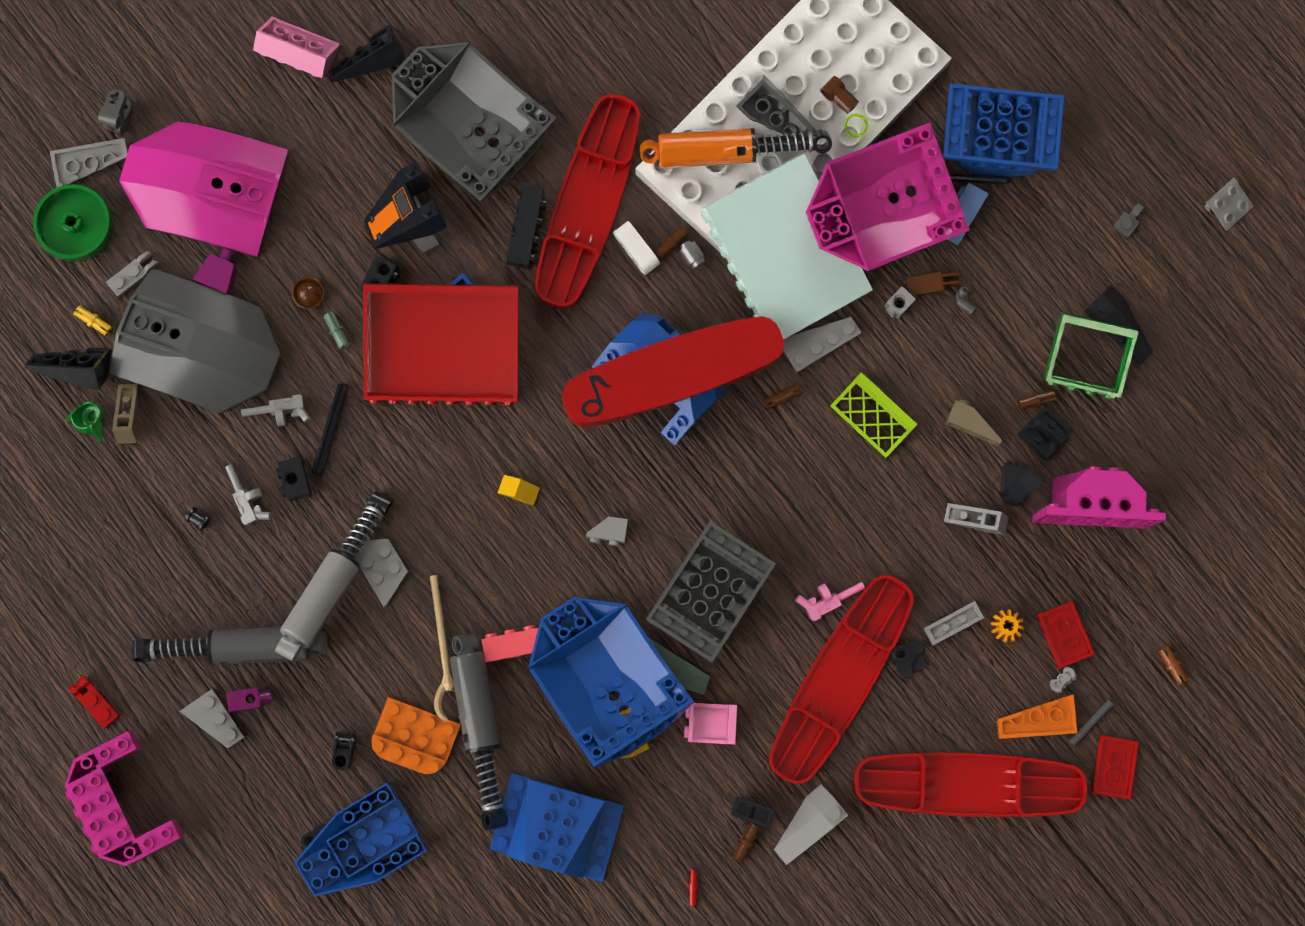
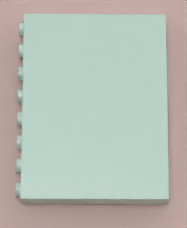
M800 154L701 208V216L704 222L708 223L712 229L710 230L712 238L715 241L717 240L720 245L718 248L723 258L726 257L730 273L732 275L735 274L738 280L736 281L738 289L744 292L746 296L745 302L749 309L752 308L755 314L753 318L763 316L773 320L779 327L783 340L872 291L862 268L819 249L805 212L819 181L805 154Z

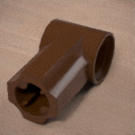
M833 76L820 89V92L827 100L834 101L846 114H849L859 103L845 89L844 83L836 76Z

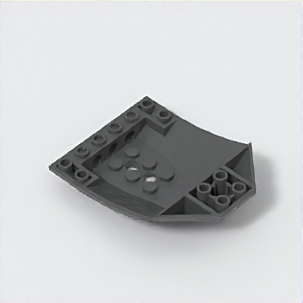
M470 42L417 47L392 74L393 125L423 154L480 202L507 184L536 153L557 120L554 115L498 70ZM478 128L485 129V134L481 137L475 135V131ZM498 140L499 145L492 148L489 146L491 141Z
M151 269L131 296L117 329L110 374L221 414L268 390L281 357V352L261 307L198 283ZM160 323L162 328L159 332L155 333L154 327ZM179 329L180 336L177 339H172L171 332Z

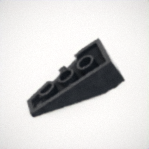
M388 25L369 37L370 42L364 47H357L355 49L356 52L351 58L345 57L329 70L331 83L384 70L393 65H399L405 59L404 51L391 26Z
M1112 285L1084 311L1091 319L1138 330L1132 358L1138 364L1153 351L1125 298ZM1106 332L1124 350L1127 337Z
M87 348L86 352L80 353L70 350L63 355H58L56 352L32 355L24 366L25 369L81 388L95 390L100 389L108 379L111 349Z
M1007 461L1002 465L1000 492L1003 495L1001 496L1003 501L1007 505L1015 506L1044 484L1043 480L1031 467L1024 465L1020 467L1018 463L1013 464L1011 461Z

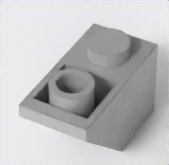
M607 517L588 531L586 538L590 539L591 543L601 544V541H608L609 545L620 546L621 543L625 544L628 519Z

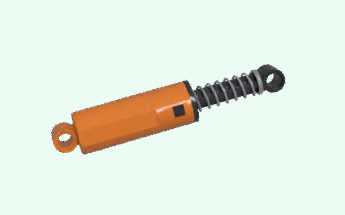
M754 128L659 134L657 143L653 140L642 142L640 145L641 159L648 164L659 160L661 168L756 163V153L761 155V153L766 152L768 155L769 152H774V154L781 152L783 154L784 151H789L791 154V151L799 153V150H804L805 153L807 150L809 152L816 150L818 153H827L832 148V140L829 133L822 129L816 130L814 133L807 132L806 135L800 132L799 135L792 133L791 136H788L785 133L784 136L777 134L774 137L771 134L768 137H765L763 134L761 137H757ZM819 139H826V142L824 144H817V141ZM647 149H653L655 151L651 155H647L645 153Z

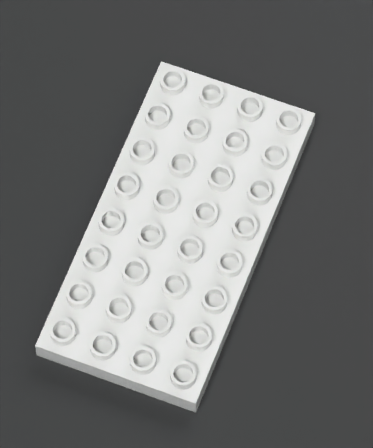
M800 0L671 133L754 128L757 137H761L762 134L765 137H768L769 134L772 137L777 134L783 136V134L770 130L758 122L749 120L736 107L749 88L764 74L816 130L822 129L829 133L832 140L830 151L818 153L816 150L813 152L807 150L805 153L804 150H799V153L791 151L790 154L789 151H784L783 154L781 152H776V154L769 152L768 155L765 152L761 153V155L756 153V163L661 168L659 160L652 164L642 161L636 167V175L719 251L720 245L718 241H715L710 234L711 227L708 223L704 222L701 216L702 207L800 154L806 155L819 181L827 162L872 145L943 72L952 58L888 0ZM833 76L838 77L844 83L845 89L859 101L849 114H846L834 101L827 100L820 92V89ZM819 139L817 141V144H824L826 142V139Z

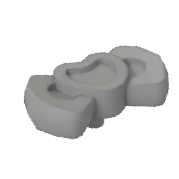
M1065 667L1063 674H1059L1057 679L1050 680L1051 689L1061 693L1068 684L1076 680L1074 669Z

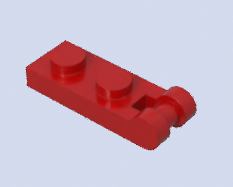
M83 675L79 678V682L76 685L73 684L68 688L103 729H106L120 716L86 676ZM86 687L88 691L83 695L80 690Z

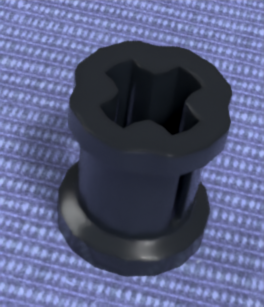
M195 506L185 517V521L197 526L199 531H203L211 517L204 516L197 511Z

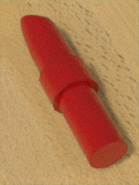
M693 867L690 872L688 889L689 906H697L698 872Z

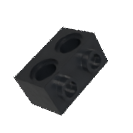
M376 255L359 288L361 293H363V284L365 283L392 284V282H396L400 273L398 266ZM387 267L390 269L387 275L380 274L383 268Z
M736 796L730 815L768 828L774 809Z

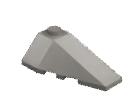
M820 784L804 799L774 848L775 852L786 865L845 819L848 814L824 786Z

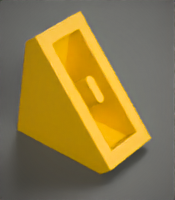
M504 475L498 494L534 506L540 488L522 479Z

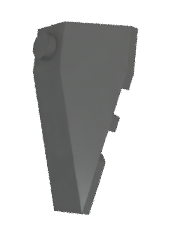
M764 74L749 88L736 105L749 120L758 122L770 130L783 134V136L785 133L791 136L792 133L799 135L802 132L803 135H806L807 132L814 133L816 131Z

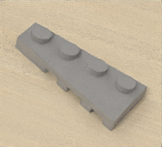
M121 138L50 151L56 187L72 184L125 160L128 154L126 139Z
M852 317L785 338L783 340V353L796 373L857 337L861 334V331Z

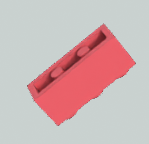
M535 625L523 627L524 631L516 632V629L504 631L505 635L497 636V633L486 634L485 639H481L485 662L489 663L532 654L538 628H535Z

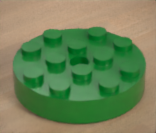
M69 184L51 190L40 200L34 212L33 228L38 242L51 255L63 261L80 262L94 257L107 245L112 234L113 218L108 205L95 191L82 185ZM72 220H76L75 225H73L74 227L69 226Z

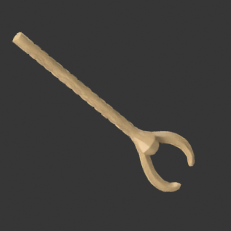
M433 575L430 576L443 668V679L435 695L434 707L439 718L446 721L448 718L443 714L441 707L442 698L445 691H455L449 664L438 576Z

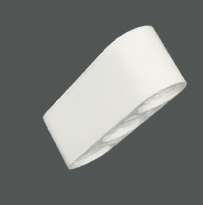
M629 221L613 231L617 241L644 275L660 265L658 258Z

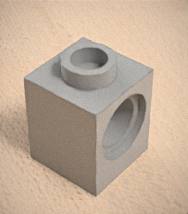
M901 287L887 301L884 307L887 308L886 312L891 317L899 319L916 299L906 289ZM900 300L904 306L897 308L894 305V301Z

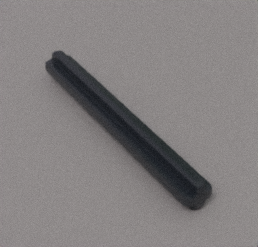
M339 383L337 385L313 465V474H323L348 391L346 384Z

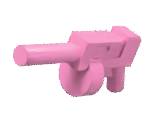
M860 582L839 594H831L827 586L822 584L817 587L822 598L821 600L816 602L815 597L806 600L799 595L795 601L805 608L812 621H816L821 618V615L841 606L840 601L865 589V586Z

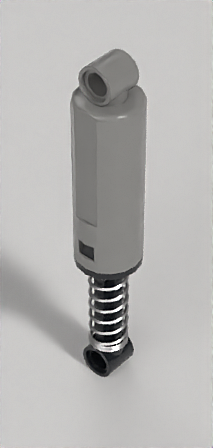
M377 490L372 494L365 507V511L362 512V517L358 518V524H354L355 530H351L350 536L346 537V543H342V549H331L282 625L280 632L283 637L275 649L276 653L293 662L300 653L301 648H310L360 569L359 563L355 560L358 559L357 554L362 552V546H366L364 543L366 539L370 540L369 534L374 533L373 528L378 527L376 523L382 521L389 511L393 499Z

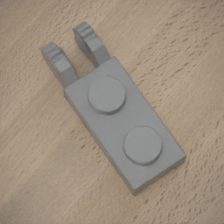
M150 251L141 254L137 259L106 281L118 298L142 281L151 269L158 266L159 262L153 260L145 268L142 267L141 264L151 257Z

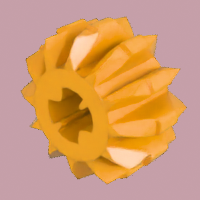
M1010 609L1007 610L1006 614L1001 610L999 611L1000 616H993L997 622L990 623V625L996 626V629L991 630V632H998L996 639H1000L1003 636V642H1007L1009 637L1010 641L1013 642L1015 641V636H1021V633L1017 630H1024V627L1018 624L1022 623L1023 619L1016 620L1019 614L1016 612L1012 615ZM1006 623H1010V631L1008 629H1004L1003 625H1005Z

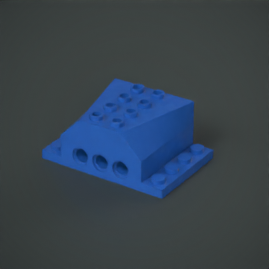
M950 83L943 159L959 161V167L975 174L1002 177L1033 175L1037 169L1057 171L1064 96Z
M511 773L502 805L508 816V824L504 828L495 829L489 850L500 852L524 863L562 874L603 882L624 805Z

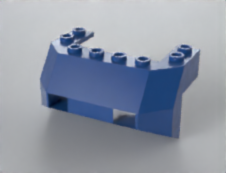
M644 312L609 343L592 368L635 350L680 336V334L662 317ZM725 385L674 403L680 409L661 433L673 445H676L689 433L704 413L723 398L727 392Z

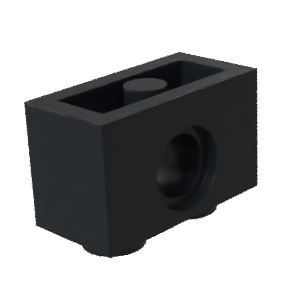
M298 456L277 462L279 468H276L278 479H282L283 482L281 492L284 498L287 497V500L293 501L312 495L303 458ZM291 475H297L298 477L297 482L294 484H289V477Z

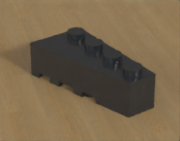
M521 183L522 197L517 200L516 214L518 215L513 221L512 232L514 233L510 236L506 263L509 266L529 269L530 264L533 265L536 254L533 253L534 246H538L539 243L537 231L538 228H542L543 217H541L542 210H546L547 199H545L542 187Z

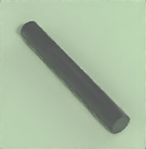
M1108 699L1069 740V743L1075 746L1114 704Z

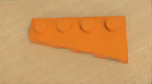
M1074 694L997 719L998 739L1076 734Z

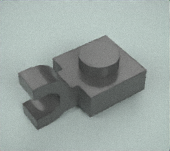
M1137 203L1129 214L1124 211L1112 228L1128 238L1139 224V221L1135 218L1144 207Z

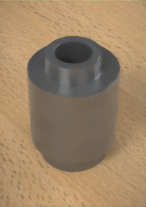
M686 241L680 246L681 250L679 253L693 270L706 262L704 254L695 241Z

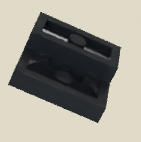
M1045 406L1017 435L1045 461L1073 431Z

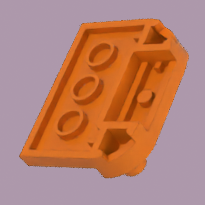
M388 697L375 732L372 735V749L382 759L422 774H433L440 771L446 765L461 724L451 720L443 721L438 715Z

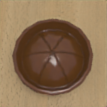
M313 277L301 278L294 284L292 289V298L295 304L304 309H313L319 306L325 296L323 284Z

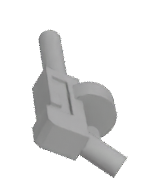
M300 394L292 395L293 398L271 400L267 406L241 409L242 417L271 413L272 416L275 415L278 426H285L287 424V413H291L292 417L300 416L304 423L311 420L305 411L304 399Z
M227 465L225 468L236 491L232 495L242 515L240 517L242 523L250 525L258 520H271V512H262L259 505L255 507L253 505V501L263 496L260 488L251 491L243 489L233 465Z

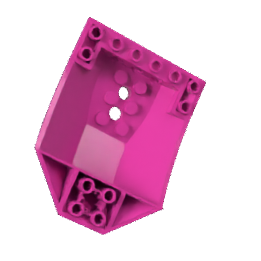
M176 122L130 145L119 182L145 228L188 237L257 257L288 149L210 127ZM216 178L221 179L223 182V186L219 189L214 188L211 184ZM233 184H238L242 190L240 193L235 194L230 190V187Z
M931 123L827 162L805 212L819 249L867 271L970 231ZM908 186H912L915 189L913 197H909L906 194ZM890 193L898 195L899 200L897 203L892 204L889 202L888 197Z

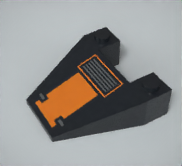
M416 161L399 170L364 219L366 229L375 249L431 236L447 227L441 211L433 200L420 208L417 207L413 196L431 186L425 173Z

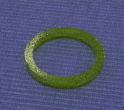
M852 114L845 120V131L852 137H861L867 132L868 121L861 114ZM850 118H862L866 125L865 130L860 134L851 133L847 128V122Z

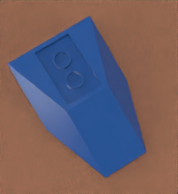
M388 782L336 813L294 863L315 897L375 883L429 849L392 785Z

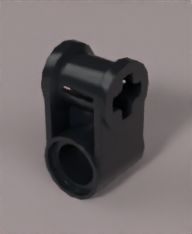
M336 732L332 755V765L335 769L345 771L351 766L356 744L355 734L348 736ZM341 756L346 758V764L343 767L337 765V759Z

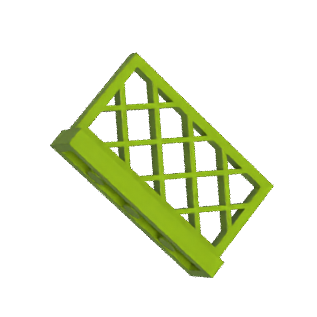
M862 372L830 405L885 458L918 425ZM856 384L862 388V397H851V389ZM864 391H865L870 397H865ZM849 392V398H843ZM863 399V411H851V400ZM865 399L876 401V410H865ZM841 400H849V411H840L836 405ZM878 404H879L884 410H879ZM877 412V424H865V413ZM879 412L890 414V423H879ZM844 413H849L850 419ZM852 413H863V424H854L852 422ZM892 417H893L898 423H893ZM891 425V437H879V426ZM893 425H901L907 430L902 436L893 437ZM858 426H863L864 432ZM866 426H877V437H868L866 435ZM872 439H877L878 445ZM880 439H891V448L887 452L880 448Z

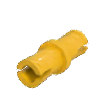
M79 305L76 308L78 311H74V316L80 318L87 323L88 327H93L105 337L110 333L108 330H112V326L101 320L99 315L96 313L92 314L83 306Z

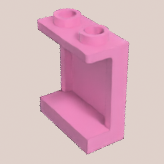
M693 703L685 711V718H689V726H685L684 738H688V742L735 745L737 705Z

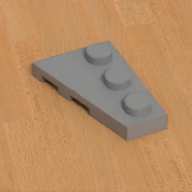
M211 689L179 711L228 749L245 738L214 689Z

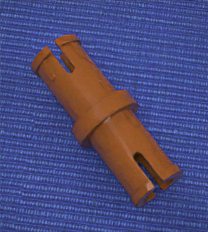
M1164 646L1167 655L1162 648L1159 649L1158 653H1160L1166 663L1165 667L1167 670H1170L1177 685L1183 683L1179 675L1184 682L1187 681L1189 678L1180 666V660L1174 656L1170 646Z

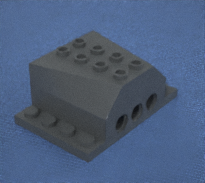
M710 521L646 620L712 663L776 563Z

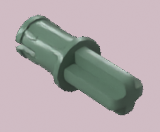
M334 312L325 314L324 319L330 329L329 333L333 335L338 348L343 349L349 346L350 342H348L343 332L344 327L340 326Z

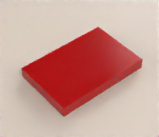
M1073 601L1036 615L1058 669L1095 655Z
M1099 735L1091 793L1131 800L1139 746L1138 741Z

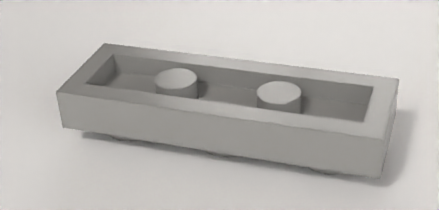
M974 601L923 629L933 646L982 620L984 617Z

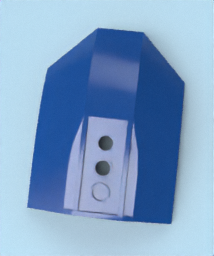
M573 597L541 618L528 668L594 768L636 751L663 733L694 703L651 643L627 604ZM612 692L620 693V698L616 701L610 700L609 696ZM623 708L631 709L628 715L620 714Z

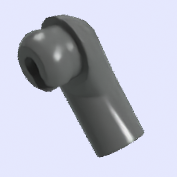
M961 287L956 292L957 305L971 315L976 307L968 302V288Z

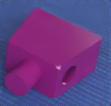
M223 248L219 257L210 254L193 280L200 285L231 295L237 273L236 265L230 262L234 253Z
M258 688L226 692L229 713L261 708L260 704L272 702L271 691L259 692ZM254 696L255 701L247 703L246 698Z

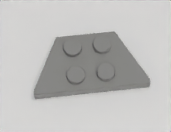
M389 539L366 540L364 542L366 546L361 547L362 552H358V559L355 560L359 563L362 572L383 607H386L393 594L399 588L400 583L406 577L408 570Z

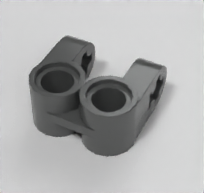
M114 89L108 93L104 105L99 112L98 123L103 124L104 129L123 135L132 115L133 105L126 99L121 90ZM119 95L120 98L115 102L113 100V97H117Z

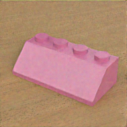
M271 17L257 30L253 51L260 53L262 56L276 59L280 63L293 66L297 70L308 72L314 77L323 78L330 70L340 44Z

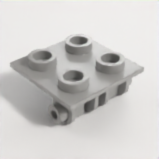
M1235 178L1214 194L1205 205L1207 211L1210 212L1212 210L1225 231L1231 228L1254 207Z

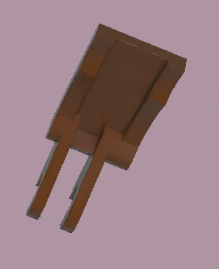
M936 272L905 279L907 291L912 296L944 292L947 286L963 284L962 280L944 281V279L961 277V272L948 274Z

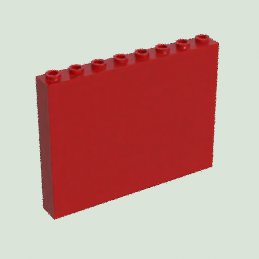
M363 284L364 400H369V403H380V400H388L390 404L400 403V400H404L408 404H418L419 401H426V404H438V401H445V404L452 405L457 404V401H464L466 405H475L476 402H484V405H495V402H503V405H514V402L519 400V286Z

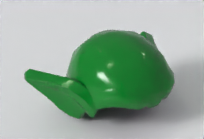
M88 401L69 414L66 422L72 421L73 426L81 433L88 435L93 433L99 442L103 441V410L99 405Z

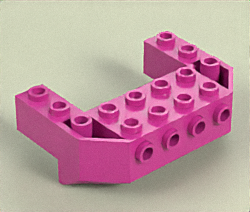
M127 731L75 758L65 784L67 790L65 791L66 797L75 806V816L77 819H81L84 825L82 830L85 836L89 837L92 842L91 849L93 853L98 855L99 858L124 866L133 865L150 857L153 853L185 837L176 819L170 820L144 835H134L105 774L112 771L110 765L142 749L134 731Z

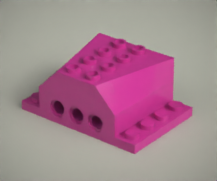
M1095 466L1083 471L1052 478V504L1041 508V510L1032 515V523L1143 529L1166 521V513H1160V509H1147L1146 511V491L1127 471H1121V468L1115 467L1109 468V470H1101V467Z

